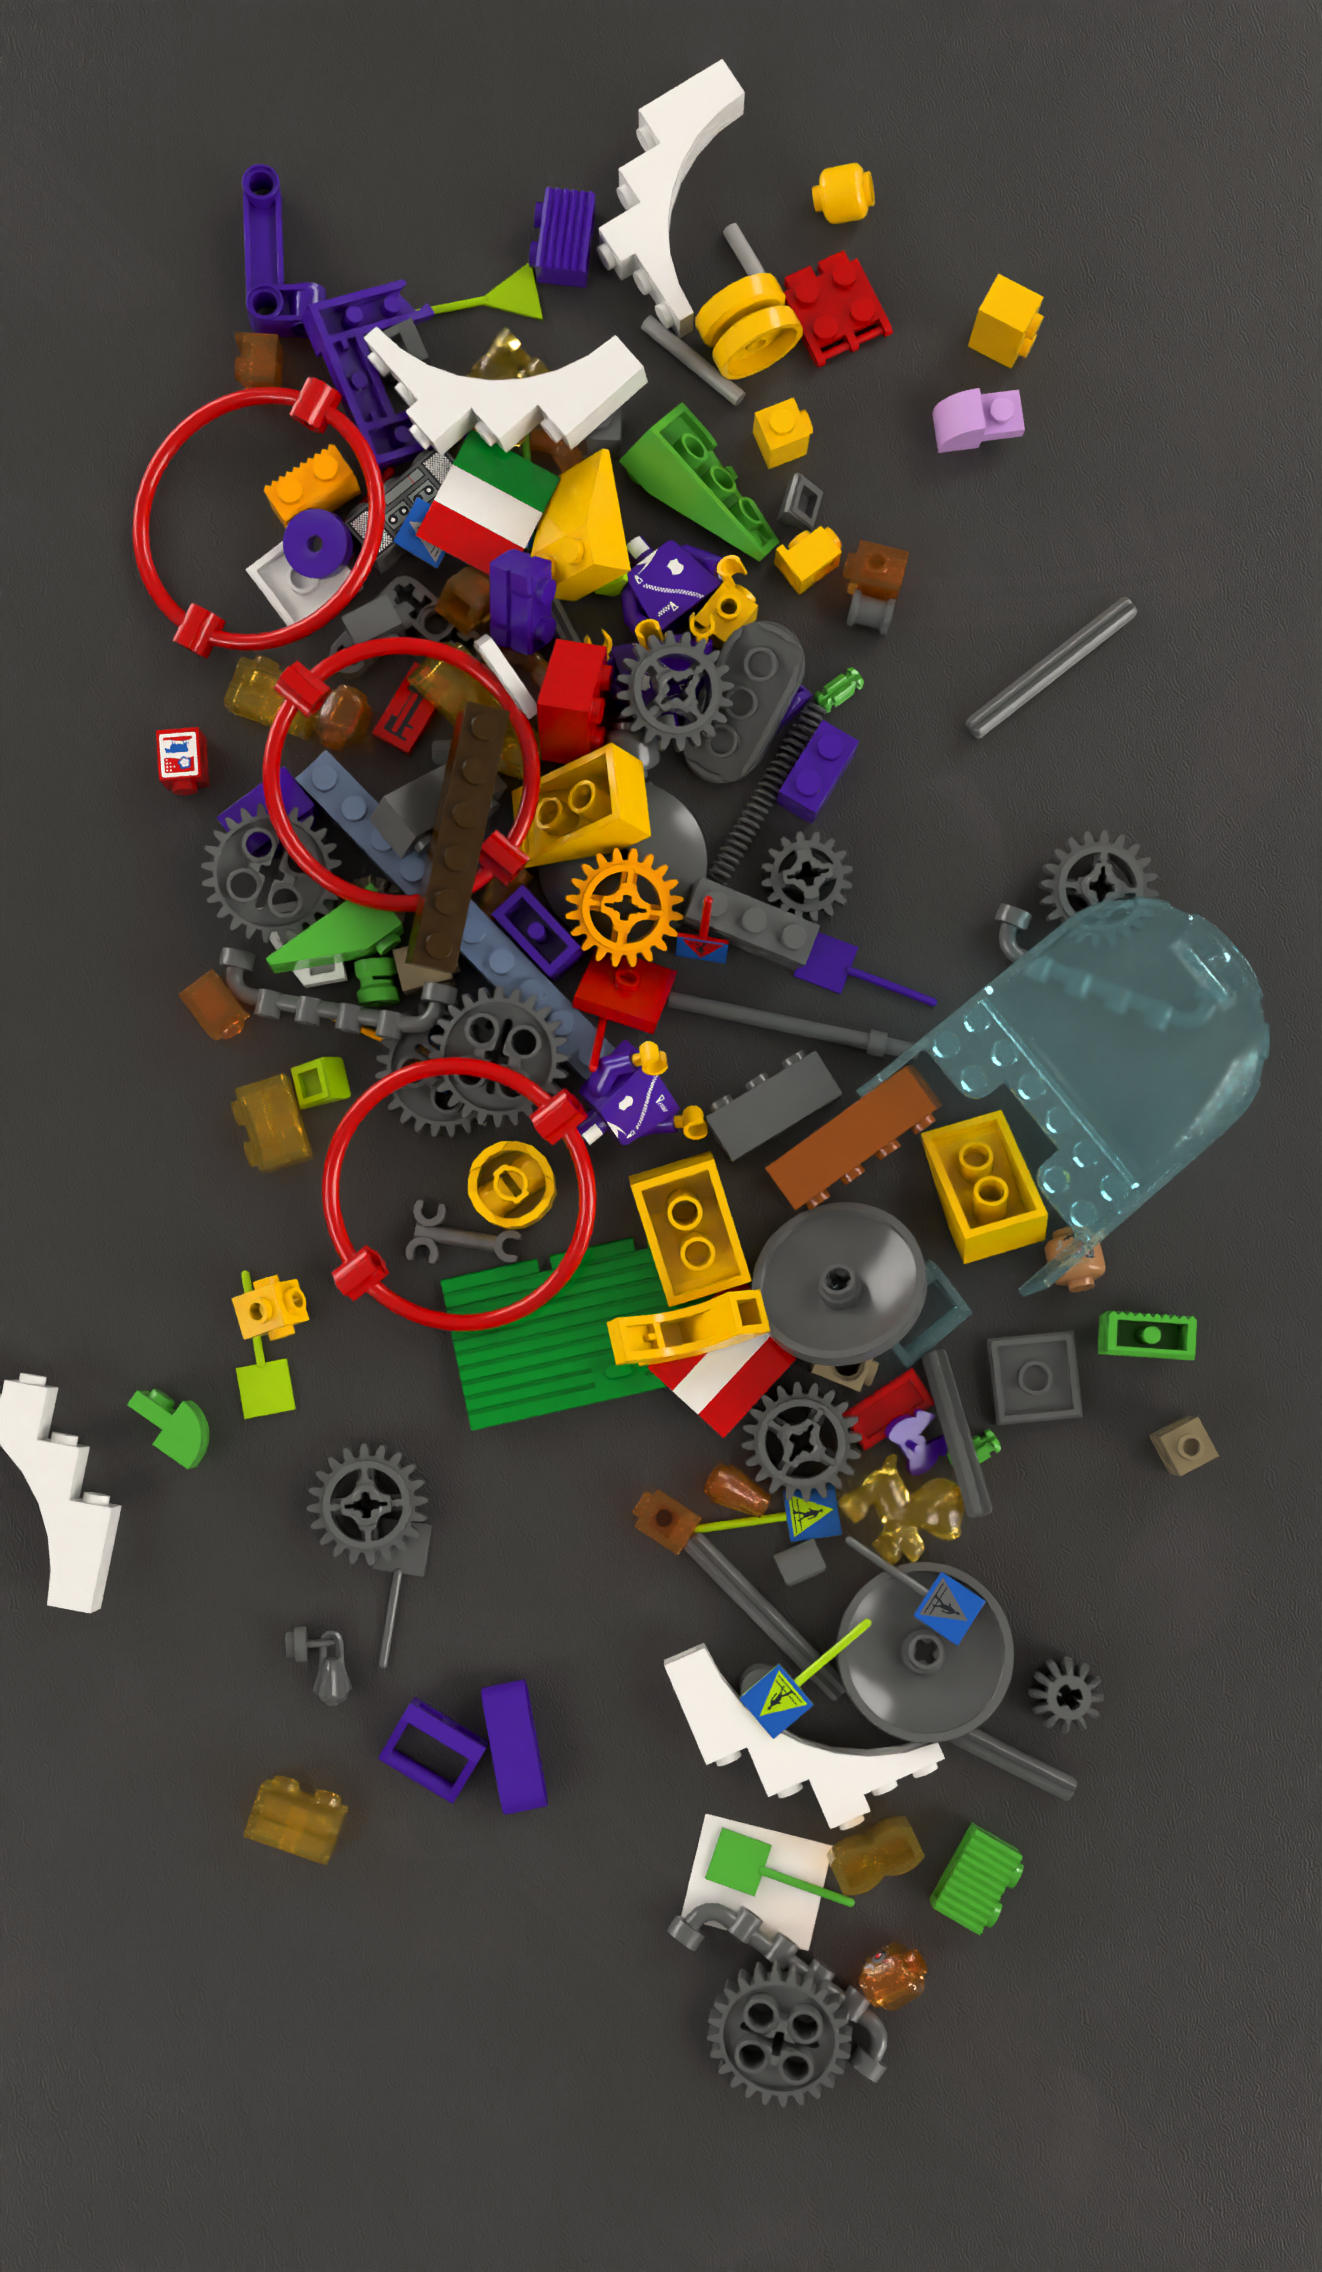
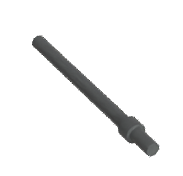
M675 991L670 992L667 1005L668 1008L865 1049L866 1054L882 1058L884 1054L917 1061L921 1044L890 1038L887 1032L871 1029L870 1033Z

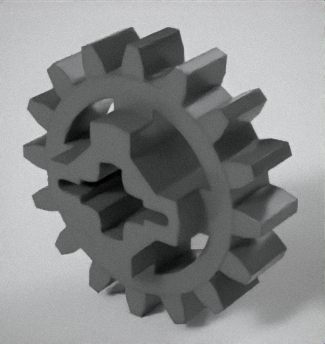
M798 831L795 843L791 844L786 837L780 839L781 852L772 848L768 851L767 856L773 864L767 863L762 865L761 873L770 876V878L761 882V890H772V894L767 898V904L774 905L779 903L781 910L792 912L801 918L803 915L809 917L810 922L816 924L818 913L822 912L825 917L830 919L834 914L832 904L841 908L845 905L846 899L840 892L851 891L853 884L843 880V878L852 874L853 867L848 865L842 866L841 863L846 858L847 852L843 850L834 853L832 851L835 843L833 838L822 844L819 842V832L815 831L811 840H805L802 831ZM812 853L822 856L828 863L823 864L814 858ZM794 855V865L791 869L778 873L783 862ZM802 870H807L809 876L815 877L812 886H806L805 881L802 879L797 880ZM835 883L829 896L819 901V891L822 887ZM791 892L801 899L802 904L794 902L784 893Z

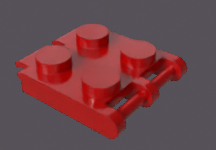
M844 250L817 262L819 273L817 277L811 266L784 277L785 281L783 283L787 290L784 291L786 296L785 306H789L795 312L802 325L803 332L801 338L817 368L826 365L827 359L849 350L852 353L859 350L860 344L881 334L885 338L893 334L892 326L858 258L849 261ZM873 324H876L878 326L859 336H855L854 334ZM841 339L844 340L843 343L824 352L821 351L822 348Z

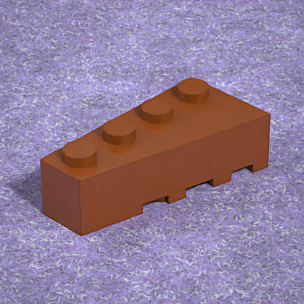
M914 1065L905 1066L765 1169L795 1210L806 1204L811 1211L831 1196L827 1190L838 1180L847 1185L866 1171L862 1166V1163L873 1155L882 1160L901 1146L897 1141V1138L910 1129L914 1135H917L935 1122L936 1119L932 1113L943 1105Z

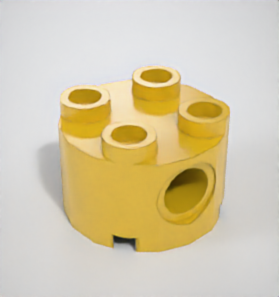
M501 1141L485 1148L473 1161L469 1172L468 1195L475 1210L491 1224L507 1230L525 1229L539 1222L551 1209L557 1194L555 1175L546 1157L532 1145L523 1142Z

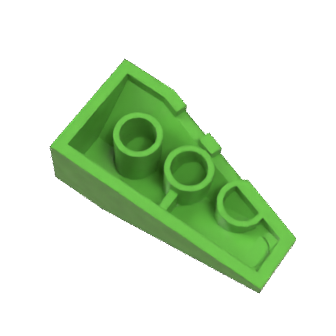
M682 402L654 424L628 450L619 462L626 468L629 477L635 483L641 485L647 493L760 562L780 541L755 502L748 497H742L736 488L735 480L738 476L732 466H726L725 468L722 466L713 452L718 444L710 432Z

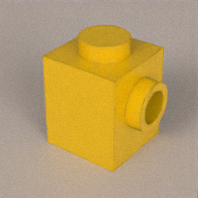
M794 397L755 412L753 435L768 470L807 455L810 434H813V427L808 413L805 409L799 411Z
M723 582L695 616L694 624L700 629L706 628L710 624L709 612L714 615L715 629L709 638L713 641V648L721 651L727 638L735 630L757 619L758 605L755 603L756 599L743 586L737 584L735 588L728 589Z

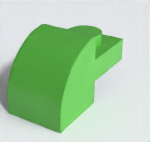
M153 1388L151 1392L137 1390L127 1406L162 1429L152 1445L186 1469L196 1468L203 1459L209 1444L208 1422L199 1406L192 1400L182 1401L177 1410L172 1408L175 1401L156 1388Z

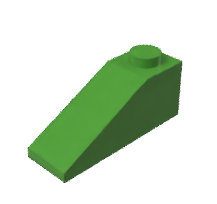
M372 883L363 888L378 892ZM346 900L265 959L269 967L276 974L369 958L376 952L384 955L401 942L399 936L404 933L403 925L394 912L375 910Z

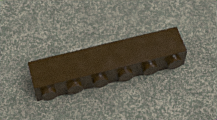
M466 701L458 707L405 964L444 973H455L510 711L471 701Z

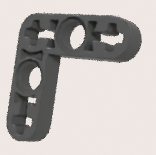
M401 576L395 578L375 598L377 599L387 594L394 607L399 604L397 595L399 591L407 594L413 590L414 601L422 608L418 616L415 608L405 601L401 605L412 624L410 629L422 639L443 644L449 642V646L459 649L452 641L455 633L458 640L466 647L475 644L474 641L481 637L434 594L412 577ZM436 614L443 615L449 621L447 629L438 635L431 634L425 629L427 619ZM347 630L333 644L329 656L354 645ZM474 647L475 653L477 655L475 659L480 661L482 664H485L484 660ZM381 656L373 657V663L368 666L362 660L355 666L345 667L337 672V674L344 679L353 680L360 678Z

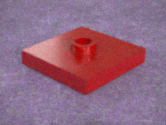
M594 951L575 993L572 1007L654 1035L675 982L677 971L637 958L635 967H631L625 955L621 956L618 966L614 967L611 965L610 952H607L603 959L597 961L594 959Z

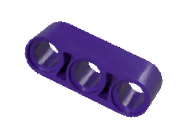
M522 1679L482 1687V1703L503 1814L507 1815L548 1807L546 1784L526 1680Z

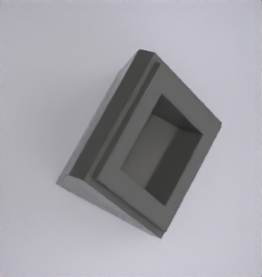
M794 473L787 483L777 523L812 531L823 491L802 474Z

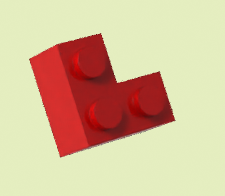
M556 639L536 704L541 760L568 764L604 746L606 727L600 726L605 706V700L602 698L603 691L610 692L614 677V666L608 665L606 646Z

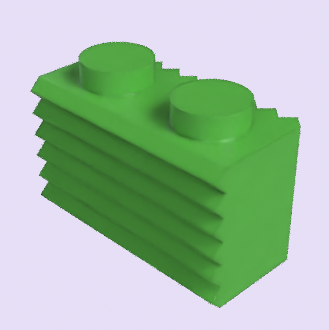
M1104 1311L1099 1315L1098 1354L1194 1360L1197 1320L1193 1316Z
M971 1822L929 1898L932 1907L980 1935L985 1926L991 1928L997 1921L1002 1910V1904L999 1901L1005 1888L1009 1887L1012 1889L1019 1881L1024 1865L1020 1863L1023 1857L1022 1854L1013 1845Z

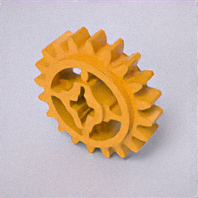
M618 848L612 849L610 862H607L602 854H595L597 868L593 869L591 866L583 863L581 869L586 875V879L583 881L571 878L570 880L572 885L579 889L578 894L565 895L564 898L568 902L576 904L575 910L564 914L565 918L577 919L579 922L570 931L571 936L585 934L586 938L580 945L581 949L585 951L596 945L597 949L594 959L597 961L603 959L606 953L610 952L611 965L614 967L618 966L622 955L626 956V960L631 967L636 965L637 953H641L647 961H652L653 956L650 948L654 945L656 948L666 951L667 946L662 940V936L666 934L677 937L678 935L676 930L669 926V922L671 920L683 919L682 914L672 911L673 905L684 901L683 897L670 895L669 893L679 883L678 880L669 879L663 881L662 877L667 872L668 866L663 864L653 870L651 866L654 855L647 854L641 863L638 862V853L635 848L629 850L626 860L622 859ZM621 872L620 882H618L616 889L612 893L607 895L592 894L596 886L604 878ZM638 875L651 885L656 894L658 905L649 904L640 898L636 885ZM628 895V903L633 904L634 907L642 908L643 911L626 913L624 919H620V912L604 904L622 902L623 896ZM590 910L600 911L608 917L612 929L610 940L603 937L597 931L591 920ZM641 920L655 921L645 935L637 940L627 942L628 933L636 922Z

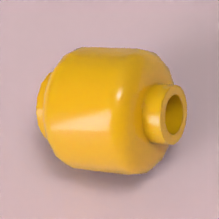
M858 163L824 169L820 175L819 185L812 187L815 211H823L826 220L830 224L835 225L861 220L867 215L869 207L875 205L870 171L864 172Z

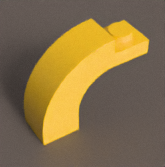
M760 1289L727 1292L691 1307L659 1314L620 1317L607 1322L616 1365L639 1363V1366L679 1360L730 1347L771 1332Z

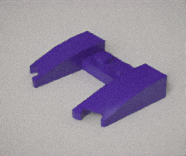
M403 279L309 304L301 317L316 357L323 356L335 388L343 396L341 402L346 415L358 427L369 443L380 471L412 461L421 452L425 451L408 430L413 426V423L406 411L394 413L379 373L367 358L370 351L364 339L376 326L381 331H384L409 318H412L414 325L432 319L435 315L433 309L427 303L420 310L416 311L399 294L407 284ZM465 434L457 443L464 441L467 434ZM430 445L427 449L432 451L434 448Z

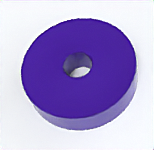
M322 509L304 510L294 516L285 529L283 536L285 557L289 565L297 573L305 577L314 579L334 577L346 567L351 558L353 543L350 530L346 523L332 512ZM317 537H320L323 545L321 550L316 552L313 548V542Z

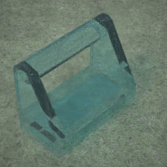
M932 1259L925 1262L927 1286L934 1282L954 1307L905 1349H903L899 1342L890 1348L907 1369L973 1313Z

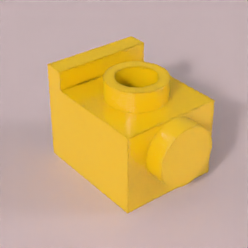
M820 526L812 533L806 530L797 535L788 545L789 550L782 544L775 552L774 564L800 595L839 566L842 545L832 529L829 527L824 529Z

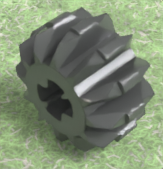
M1063 1656L1060 1669L1052 1659L1046 1660L1045 1664L1049 1674L1045 1676L1040 1671L1035 1670L1032 1676L1042 1683L1041 1687H1030L1027 1691L1030 1697L1040 1699L1031 1706L1032 1712L1035 1715L1045 1713L1042 1723L1047 1728H1051L1058 1721L1059 1730L1065 1734L1069 1733L1071 1720L1081 1731L1086 1729V1722L1082 1716L1087 1713L1090 1717L1097 1719L1099 1712L1090 1706L1091 1702L1099 1703L1104 1701V1695L1101 1692L1092 1691L1101 1683L1100 1677L1096 1674L1087 1676L1089 1665L1084 1661L1078 1663L1074 1668L1072 1658L1069 1656ZM1064 1685L1071 1690H1075V1694H1069L1073 1699L1067 1704L1060 1699H1056L1057 1695L1062 1696L1059 1689Z

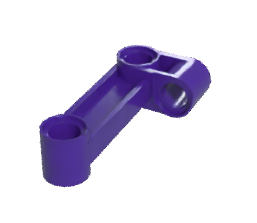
M252 165L246 169L242 177L246 306L250 326L261 337H300L309 339L301 317L309 304L327 300L326 289L319 284L309 282L285 284L282 195L279 177L275 170L268 165ZM263 188L271 191L262 196L254 193L258 189ZM262 307H272L275 309V312L266 316L257 313Z

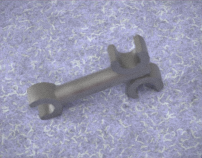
M417 1200L414 1204L413 1213L418 1222L415 1227L414 1239L406 1247L405 1253L408 1260H414L416 1249L421 1245H426L430 1249L429 1263L436 1264L440 1254L439 1248L435 1243L437 1242L494 1252L504 1262H517V1256L508 1255L503 1250V1244L506 1240H521L522 1235L517 1231L507 1230L496 1236L439 1226L447 1216L445 1204L439 1203L438 1213L432 1219H427L423 1215L424 1201Z

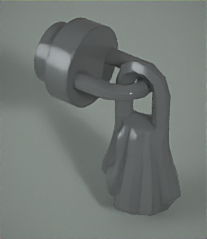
M306 1626L294 1627V1631L286 1632V1658H295V1662H307L308 1648L319 1647L318 1672L313 1692L319 1696V1700L323 1701L327 1706H338L339 1703L345 1701L352 1690V1685L345 1668L344 1644L341 1635L336 1631H327L320 1639L308 1640ZM336 1642V1657H327V1647L334 1645Z

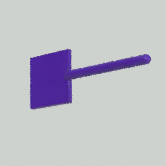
M820 932L817 933L806 965L795 970L793 975L795 978L837 994H841L847 976L851 975L927 1005L935 1006L937 1004V1000L933 997L851 967L858 947Z

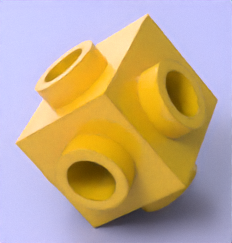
M278 1275L266 1277L253 1282L255 1290L231 1298L244 1340L268 1335L270 1341L295 1334L294 1325L309 1320L306 1310V1299L300 1290L297 1279L280 1282Z

